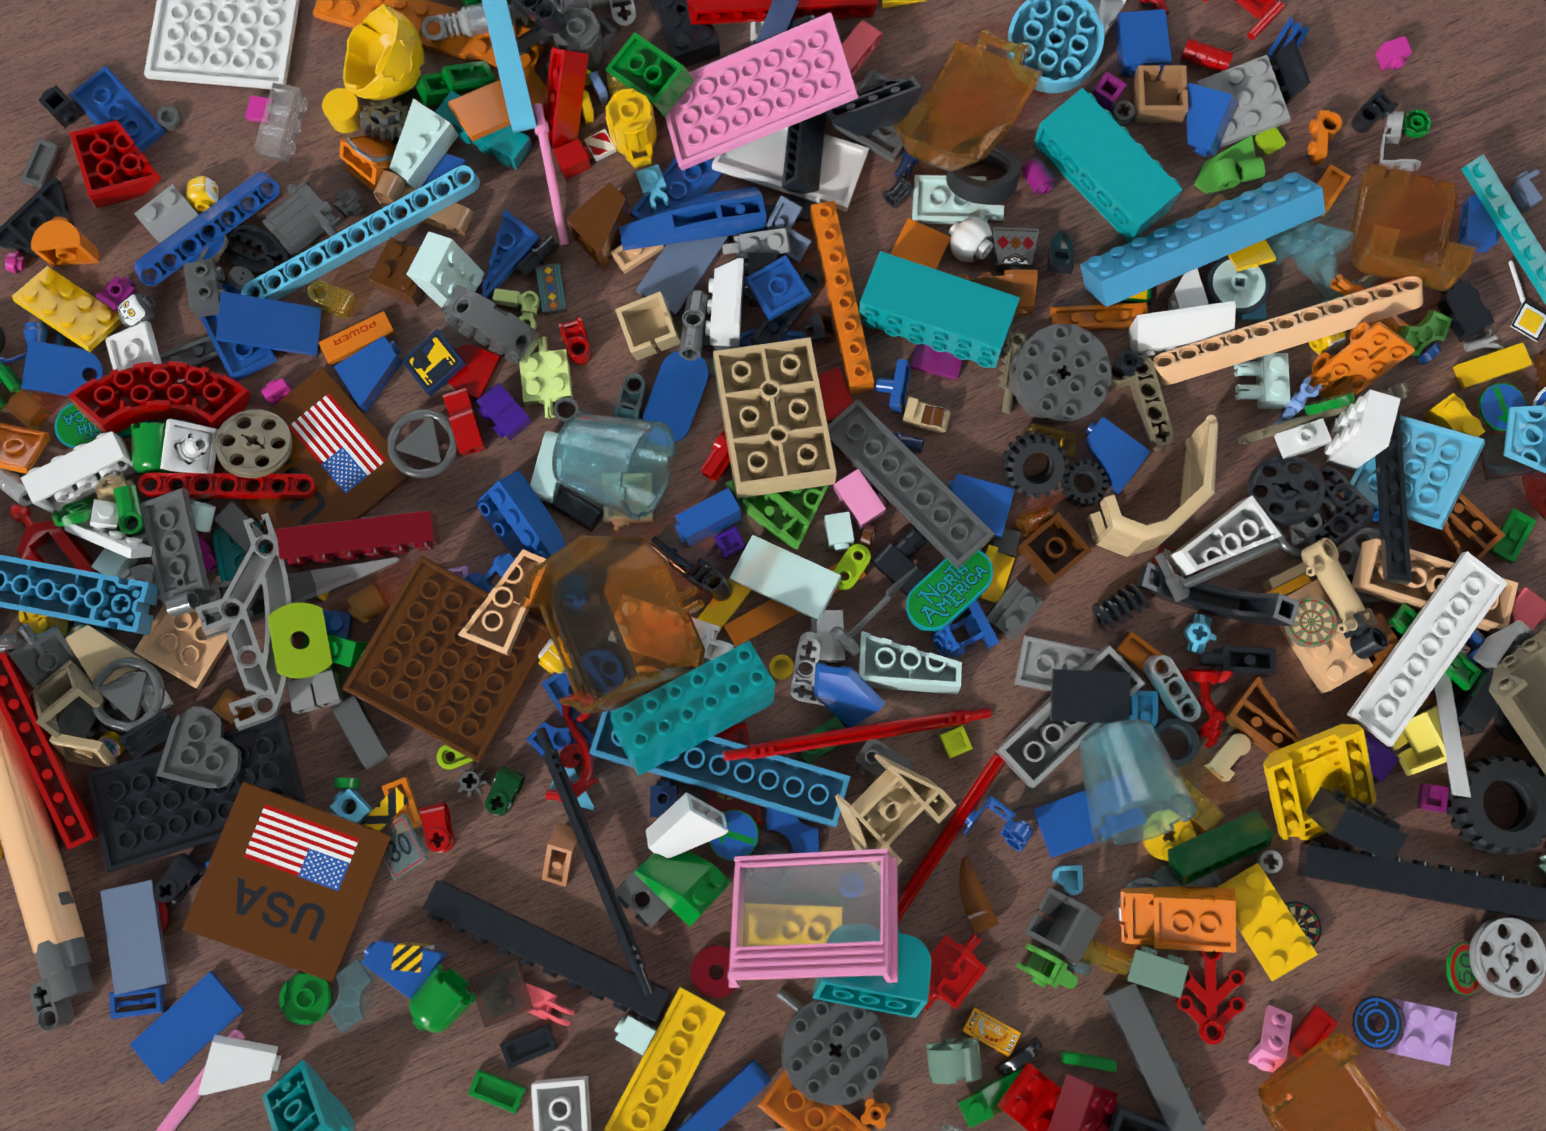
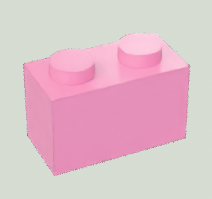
M857 469L835 483L833 491L861 530L867 524L872 523L885 514L887 503L880 493L876 494L871 487L873 484Z

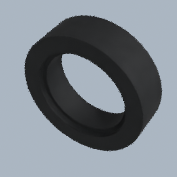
M989 140L968 141L960 144L950 153L946 182L949 189L965 201L976 204L998 203L1008 199L1017 189L1020 160L1013 150L1001 143ZM986 163L1001 169L1005 176L997 180L982 181L965 175L961 169L969 164Z

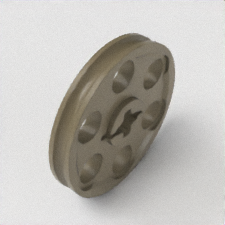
M253 409L239 412L227 419L217 431L214 445L218 459L227 471L239 477L259 478L277 471L285 464L291 454L293 443L289 428L282 418L266 410ZM242 421L251 422V425L246 429L238 428L239 423ZM268 422L276 423L275 428L272 430H265L263 426ZM227 438L235 439V443L231 446L226 447L222 445L223 441ZM281 440L285 442V446L281 449H274L272 447L276 441ZM258 441V444H259V445L252 444V445L250 446V445H249V442L255 443V442ZM236 457L244 458V462L241 465L235 466L231 464V461ZM267 458L270 460L268 465L264 467L256 465L259 459Z

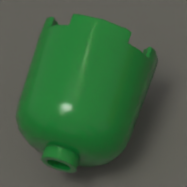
M140 423V428L135 424H131L132 466L138 473L143 475L146 473H176L175 471L160 469L166 423Z
M442 964L437 965L411 996L409 1010L413 1017L412 1022L419 1030H427L433 1033L444 1032L477 1000L476 994L472 993L470 995L466 989L469 983L454 969L450 968L448 971H445Z

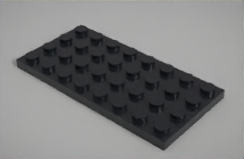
M280 715L240 731L236 728L224 732V739L232 742L241 750V769L233 783L227 787L224 786L219 789L205 788L156 776L164 750L85 773L107 872H114L219 840L243 781L307 804L286 717Z

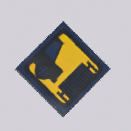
M438 329L401 360L429 396L436 393L467 365Z

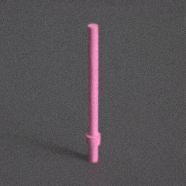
M537 103L533 105L537 126L535 133L539 136L560 246L569 245L549 143V125L545 121L542 104Z

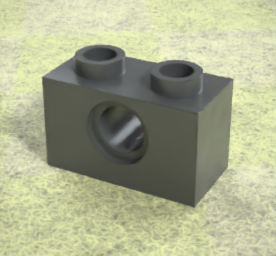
M635 868L615 891L619 895L618 898L621 905L626 909L631 907L636 911L637 914L634 917L643 926L646 927L649 924L651 927H654L670 910V907L634 873L638 869ZM640 892H646L650 896V902L646 907H641L637 903L636 898Z

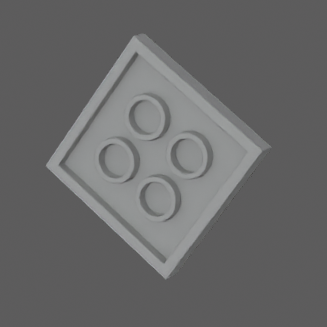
M1268 55L1197 81L1199 86L1232 94L1238 101L1221 141L1220 148L1290 122L1291 118Z

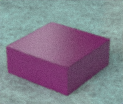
M1420 783L1417 809L1447 813L1449 787Z

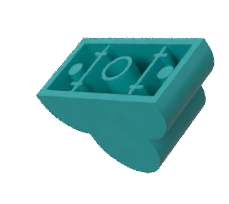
M301 1060L261 1095L272 1131L355 1130V1123L349 1112L328 1091L318 1073L304 1060Z

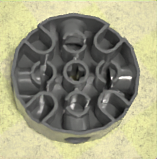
M457 285L455 290H452L440 310L445 316L443 321L455 328L457 326L460 327L458 332L468 338L474 336V340L484 346L489 345V351L499 356L505 354L504 358L516 365L520 362H528L541 338L539 333L512 313L502 311L495 306L494 302L460 285Z
M1053 324L1031 334L1017 347L1009 365V385L1018 403L1030 417L1046 424H1066L1091 414L1105 400L1111 385V361L1105 346L1092 332L1075 324Z
M815 999L799 1008L786 1024L781 1042L782 1066L791 1085L807 1099L829 1106L852 1104L870 1094L883 1077L888 1059L886 1034L877 1016L869 1009ZM830 1044L839 1046L837 1050L838 1056L829 1055L831 1050Z

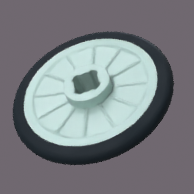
M1227 255L1219 259L1211 267L1207 276V290L1215 304L1235 301V314H1248L1260 308L1267 300L1270 292V278L1263 265H1259L1258 268L1252 267L1237 272ZM1236 282H1241L1242 285H1241V286H1236L1235 283H1236Z

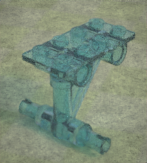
M1306 221L1265 239L1276 256V261L1270 263L1278 266L1287 258L1292 257L1298 269L1307 275L1325 296L1326 299L1323 302L1343 297V295L1330 287V283L1334 277L1339 280L1336 277L1339 274L1336 255L1349 246V241L1354 239L1353 232ZM1372 269L1359 280H1351L1350 282L1354 285L1360 284L1368 289L1380 283L1382 277L1377 270Z

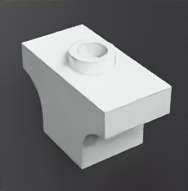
M1323 418L1277 433L1274 436L1283 459L1311 453L1332 441Z

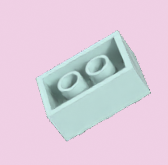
M428 232L407 275L440 307H443L452 290H455L457 285L475 292L482 282L484 272L453 239Z

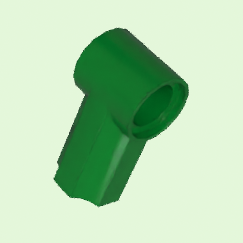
M126 485L113 489L119 514L118 525L120 529L132 536L143 534L146 530L137 485ZM136 517L138 519V527L134 530H129L127 526L128 521Z

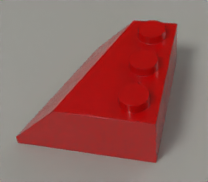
M118 120L69 132L88 196L96 208L144 196L161 180L159 174L141 153Z

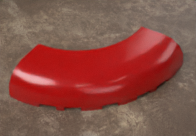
M168 361V364L143 362L133 364V367L120 371L118 369L111 370V374L97 380L93 378L68 395L77 409L103 433L112 431L115 434L130 427L131 424L159 418L184 419L202 426L219 429L231 416L244 411L250 399L249 390L230 377L212 372L207 367L202 366V368L189 366L188 363Z

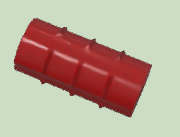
M1188 38L1181 59L1191 62V64L1200 65L1202 68L1206 67L1213 71L1223 72L1228 70L1233 53L1223 50V48L1220 49Z

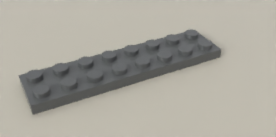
M857 399L827 425L831 443L861 471L957 570L994 537L995 533L860 400Z

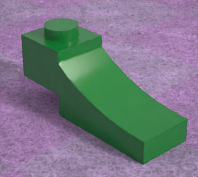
M484 60L444 66L440 73L420 75L416 88L424 106L442 104L451 90L460 95L475 90L478 87L492 84L496 79L489 64Z
M1025 1066L979 1087L978 1090L956 1100L969 1128L993 1118L994 1115L1002 1111L997 1104Z

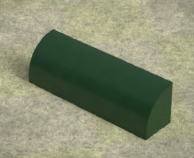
M1254 810L1168 849L1169 864L1174 876L1182 887L1269 847L1274 833L1259 812Z

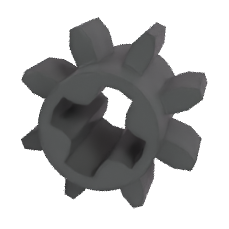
M341 188L334 195L336 198L334 207L344 217L348 218L351 215L356 218L364 210L361 207V203L364 200L352 188L348 191Z
M474 765L471 766V771L462 768L461 772L463 775L461 778L455 779V781L461 784L458 792L462 793L468 790L467 795L470 798L473 797L474 792L482 795L483 791L481 788L483 785L489 784V782L483 779L486 772L480 771L476 773L477 768ZM473 777L477 779V784H472L471 786L467 784V780Z

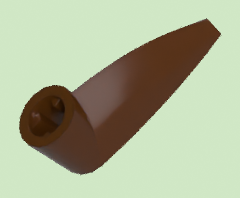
M969 857L962 858L959 878L960 893L966 916L976 935L999 925V922Z

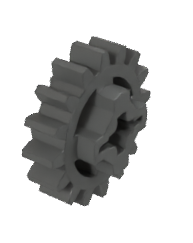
M392 99L384 102L379 100L378 104L370 102V107L364 106L363 111H360L361 129H364L365 134L371 133L373 139L379 136L381 141H384L386 138L394 141L395 136L399 138L401 136L409 113L408 106L401 107V102L394 104Z

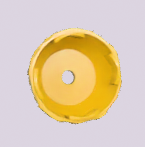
M383 4L369 13L362 23L353 28L347 40V52L343 70V80L347 91L365 99L384 100L399 96L415 86L421 74L420 66L424 64L422 40L412 22L402 12L400 13L391 6Z

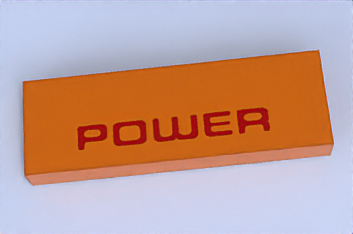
M382 311L318 343L328 364L331 366L357 353L382 336L388 338L396 333L386 313Z

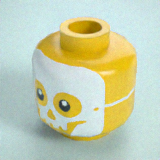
M197 176L188 181L186 201L194 210L202 213L219 201L218 185L206 176Z
M1343 331L1310 341L1309 345L1319 355L1324 352L1331 354L1343 348L1347 332Z
M552 637L540 651L538 663L552 675L555 672L561 674L575 658L574 653L571 651L574 646L563 637L560 640Z

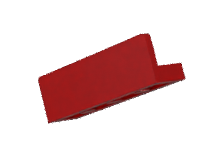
M556 47L551 48L544 117L549 125L550 132L548 137L550 148L552 149L578 139L588 64L587 53Z

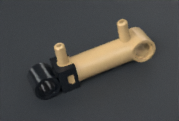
M1323 538L1302 550L1301 556L1307 566L1306 574L1308 576L1317 575L1342 620L1338 622L1337 629L1340 633L1344 634L1346 639L1350 638V646L1355 655L1360 659H1366L1385 650L1388 647L1387 637L1379 627L1375 626L1379 623L1371 608H1364L1338 561L1339 553L1335 544L1330 539Z

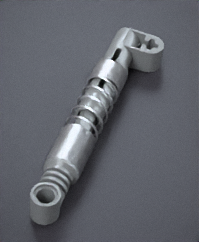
M550 0L559 12L569 6L582 9L586 7L591 11L592 8L610 5L612 18L621 27L631 25L636 17L633 0H630L631 5L624 7L626 12H630L626 21H623L622 17L617 16L621 8H613V3L628 0ZM511 2V5L508 6L511 19L513 20V28L516 26L515 19L522 18L523 23L527 26V16L521 13ZM483 3L463 6L461 10L457 11L458 14L451 12V16L449 13H446V17L443 14L428 16L421 25L424 36L432 41L447 39L449 35L455 37L454 34L460 36L461 32L469 37L489 33ZM432 22L440 24L441 30L437 35H431L428 31V26Z

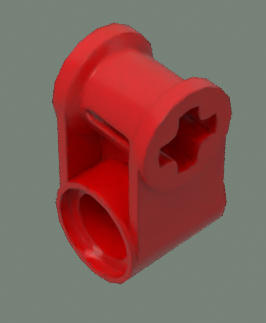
M581 315L577 316V319L566 323L558 322L563 341L566 344L572 361L577 365L587 364L591 360L592 352ZM578 348H585V351L581 354L574 353Z
M441 802L419 808L420 822L423 827L427 847L431 851L439 853L450 851L454 846V836L447 803ZM440 836L444 837V841L440 845H436V841L440 839Z

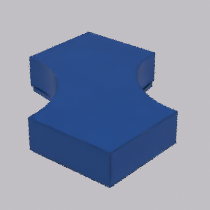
M543 722L537 728L545 726L554 749L562 750L568 744H577L568 728H555L546 722ZM581 722L575 723L591 747L595 736ZM533 731L526 740L543 756L545 754L536 731Z
M766 808L767 830H774L783 834L789 840L793 854L819 852L818 828L803 824L796 816Z

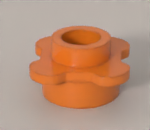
M869 1098L865 1101L866 1107L864 1114L861 1115V1121L865 1125L872 1124L876 1125L878 1129H883L886 1126L885 1118L887 1113L890 1112V1106L885 1102L881 1104L873 1098ZM874 1111L878 1112L877 1116L873 1115Z

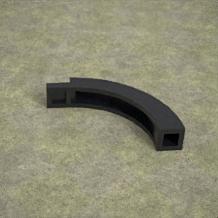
M1150 562L1142 563L1136 584L1137 587L1151 592L1152 596L1176 605L1223 618L1264 625L1293 626L1300 603L1281 593L1246 592L1203 582L1189 588V597L1176 603L1165 582L1166 578L1161 568Z

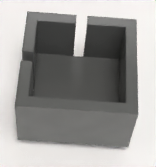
M1048 888L1038 908L1055 919L1054 923L1052 924L1035 912L1024 933L1041 945L1079 964L1103 917L1088 906L1052 888Z

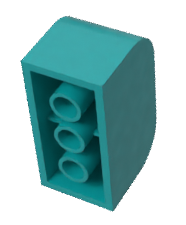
M847 924L836 928L830 934L826 943L881 941V930L875 929L870 924ZM898 931V982L887 983L883 975L815 977L813 999L916 1018L928 1002L931 972L929 951L917 938L901 934Z

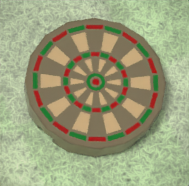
M1315 597L1297 600L1300 603L1294 625L1284 626L1285 632L1291 641L1305 648L1320 647L1329 642L1336 633L1337 628L1336 615L1331 606L1322 599Z

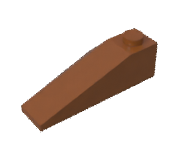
M1005 270V275L993 276L990 272H986L973 279L969 275L957 276L1020 297L1015 317H1026L1034 309L1038 270Z

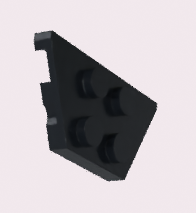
M55 176L0 227V247L40 258L38 254L31 250V241L35 231L42 224L53 220L55 217H64L74 226L61 182Z

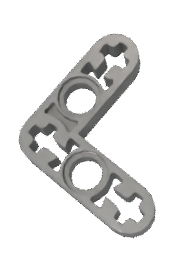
M806 632L799 639L790 690L792 697L798 701L824 705L812 694L815 681V664L819 662L822 645L820 636L814 632ZM808 641L813 642L811 655L806 654ZM803 662H808L813 666V669L811 671H803L799 665ZM800 685L805 686L804 692L799 691Z

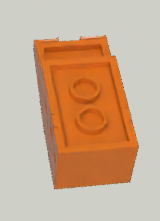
M1171 886L1121 889L1120 907H1118V916L1121 921L1122 942H1125V944L1154 945V949L1214 951L1215 949V952L1236 953L1235 888Z

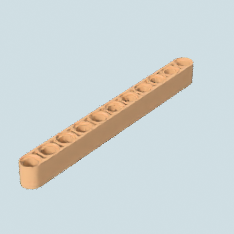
M1407 276L1160 353L1153 359L1159 384L1171 385L1355 328L1362 322L1369 324L1417 309L1423 304V282L1417 276Z

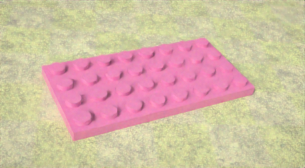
M831 12L689 72L694 81L665 118L678 165L681 170H685L859 98Z

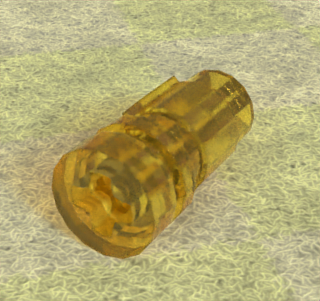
M1092 938L1080 961H1086L1089 965H1099L1100 969L1112 974L1119 973L1126 976L1132 964V956L1107 945L1104 946L1099 940H1093Z

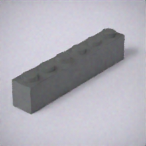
M1129 981L1102 994L1160 1119L1171 1128L1170 1131H1205L1203 1125H1206V1121L1200 1110H1195L1191 1102L1194 1096L1187 1084L1183 1085L1179 1075L1182 1074L1181 1068L1175 1059L1171 1060L1167 1051L1170 1049V1045L1163 1034L1160 1035L1156 1028V1025L1159 1024L1154 1012L1152 1010L1148 1011L1144 1003L1147 997L1140 985L1136 986L1134 982Z

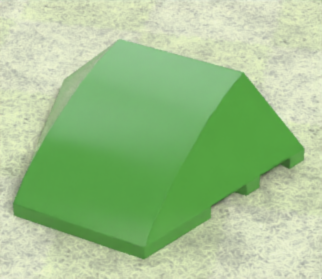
M731 480L725 483L738 504L750 517L778 542L797 550L829 486L824 485L736 498L734 481Z

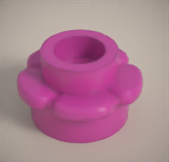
M16 251V253L8 252L5 262L6 271H11L13 274L23 271L25 257L21 256L20 251Z

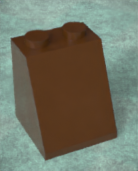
M611 182L566 218L572 238L603 271L607 268L612 258L611 251L617 248L621 239L619 227L628 224L631 218L629 213L630 206L626 201L628 198L626 193L619 186L615 188Z

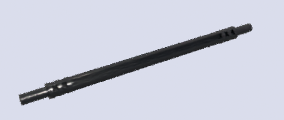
M545 726L535 731L545 753L543 754L544 760L631 972H635L643 994L647 996L653 993L654 990L644 968L646 967L645 961L558 750L554 749Z

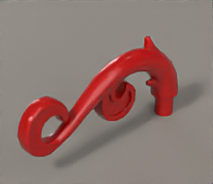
M583 693L570 694L562 703L564 721L577 744H568L563 747L560 758L567 769H574L580 764V761L574 759V755L580 754L583 760L581 775L572 784L577 798L592 785L599 782L598 778H593L595 763L593 755L589 754L591 747L573 722L569 713L572 705L580 704L583 712L579 717H576V720L582 722L590 717L593 712V703ZM557 789L546 790V800L562 802Z

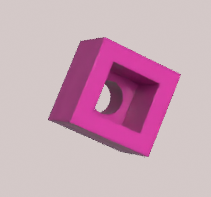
M1403 36L1384 42L1375 56L1382 71L1389 68L1395 70L1406 64V60L1412 54V50L1406 37Z

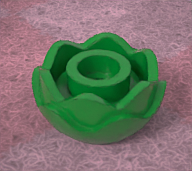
M1413 109L1405 113L1402 124L1403 133L1410 138L1425 136L1431 129L1430 116L1424 110Z

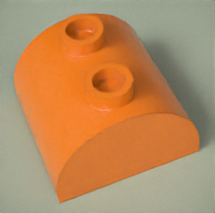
M55 217L53 220L45 222L35 231L32 237L31 250L52 267L100 263V254L97 247L78 228L69 223L67 218Z

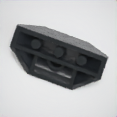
M914 76L907 77L906 79L884 81L857 91L859 98L830 109L825 113L834 125L858 136L868 135L875 130L886 126H893L897 122L904 120L922 93V86Z

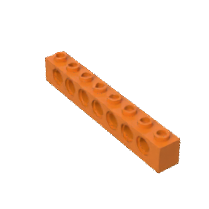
M835 201L811 205V221L847 388L850 395L873 391L874 379Z

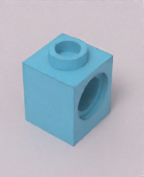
M350 788L340 791L333 799L335 802L330 806L338 816L357 823H361L374 810L355 789ZM354 800L356 810L349 814L346 809L347 804Z

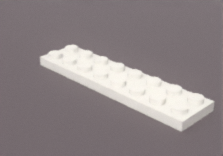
M1462 552L1347 715L1385 745L1393 746L1508 582L1469 552Z

